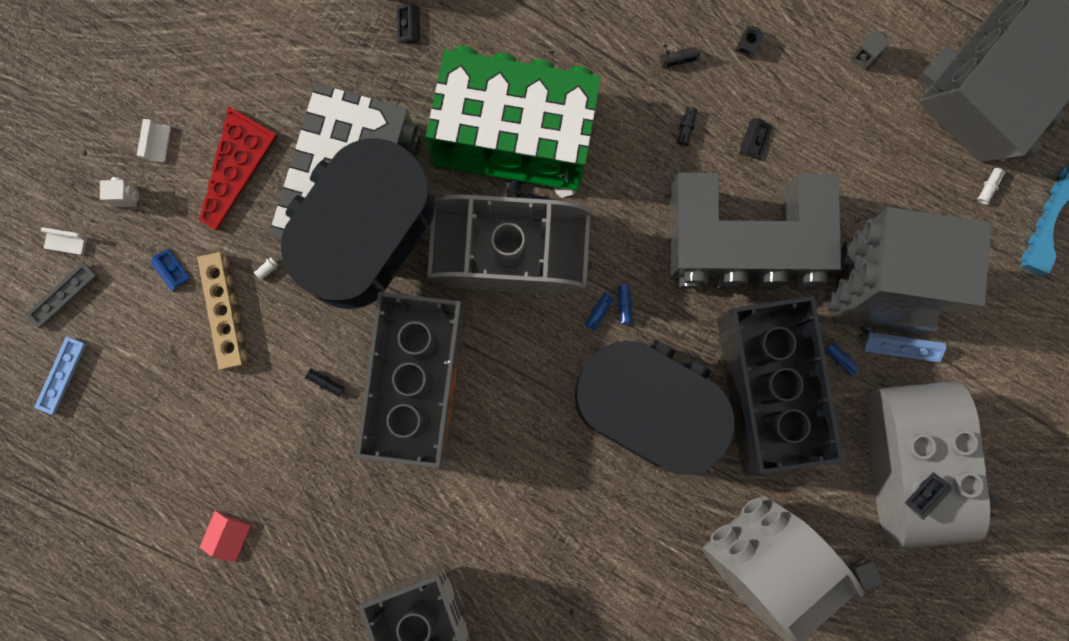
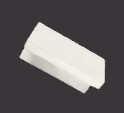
M143 119L137 156L145 161L165 163L171 127L155 124L151 120Z
M41 228V231L46 233L44 249L84 256L88 237L74 232Z

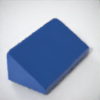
M170 249L152 256V266L171 292L177 290L191 279Z

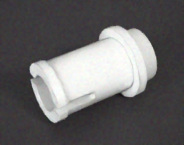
M272 257L265 259L266 262L254 272L262 281L274 269L277 270L279 266Z

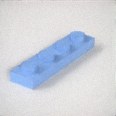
M868 332L863 348L864 352L941 362L946 350V344Z
M66 336L34 408L51 415L56 414L86 347L85 343Z

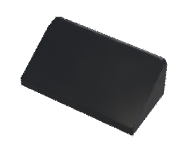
M414 3L397 6V43L420 42V7Z
M691 47L660 55L659 59L662 68L665 69L697 61L701 53L696 47Z
M760 118L751 119L739 153L761 161L773 126Z
M933 472L908 498L905 504L922 520H925L952 490L951 485Z

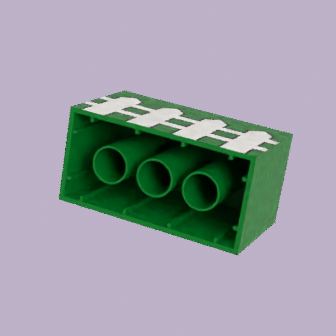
M458 46L455 48V51L444 49L426 133L431 166L580 192L601 76L593 75L591 69L583 66H574L570 71L557 69L552 62L543 59H537L532 61V64L516 62V58L507 53H496L493 57L478 55L475 49L467 46ZM566 171H567L568 183H567L566 181H564Z

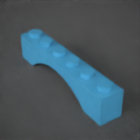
M1069 164L1059 170V179L1051 188L1050 193L1052 195L1043 207L1045 211L1036 223L1037 229L1028 241V244H1030L1028 250L1021 257L1022 263L1020 267L1040 277L1050 273L1057 257L1053 242L1054 225L1062 207L1069 200Z

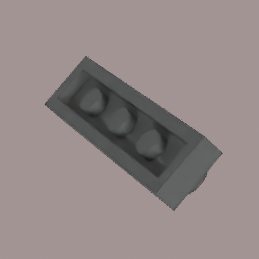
M82 262L25 315L37 328L42 329L98 276L86 263Z

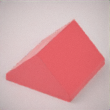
M215 511L200 548L212 557L236 562L251 525Z

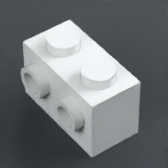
M119 177L100 181L101 201L112 207H136L139 200V192L129 182Z

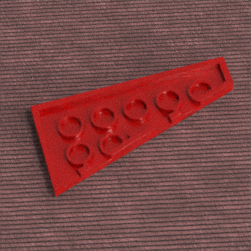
M229 106L212 167L213 172L208 182L207 195L204 198L199 221L215 231L219 229L277 138L275 133Z

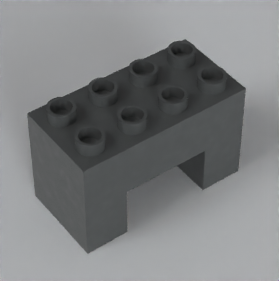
M678 173L669 189V279H679V288H702V283H708V280H718L719 289L741 288V284L748 283V280H756V289H778L780 284H786L788 280H794L795 289L812 290L818 289L819 284H827L828 276L841 270L839 174H798L782 190V221H719L718 173Z
M887 207L875 219H869L862 231L856 230L853 239L845 241L840 249L841 270L834 273L838 274L836 288L831 287L829 289L826 299V309L834 311L833 323L926 336L938 330L939 310L968 315L985 307L991 222Z

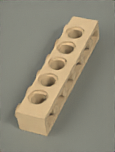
M221 252L199 256L197 259L218 369L228 370L246 366L245 361L248 360L246 350L242 346L244 336L242 331H239L238 323H240V316L235 310L237 300L235 294H232L231 286H233V279L228 274L227 268L230 267L228 257H225ZM219 269L220 275L214 279L213 273ZM219 288H223L224 293L221 297H217L216 295L217 290ZM226 306L227 313L224 316H221L220 310L222 307ZM230 325L231 331L225 335L224 327ZM233 343L235 347L234 351L232 353H228L227 347L229 344Z

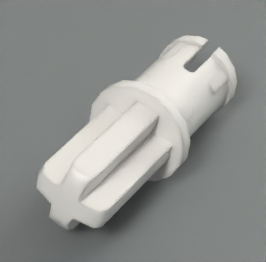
M994 168L988 181L984 182V188L977 198L980 203L988 205L994 192L998 191V185L1005 174L1001 168Z

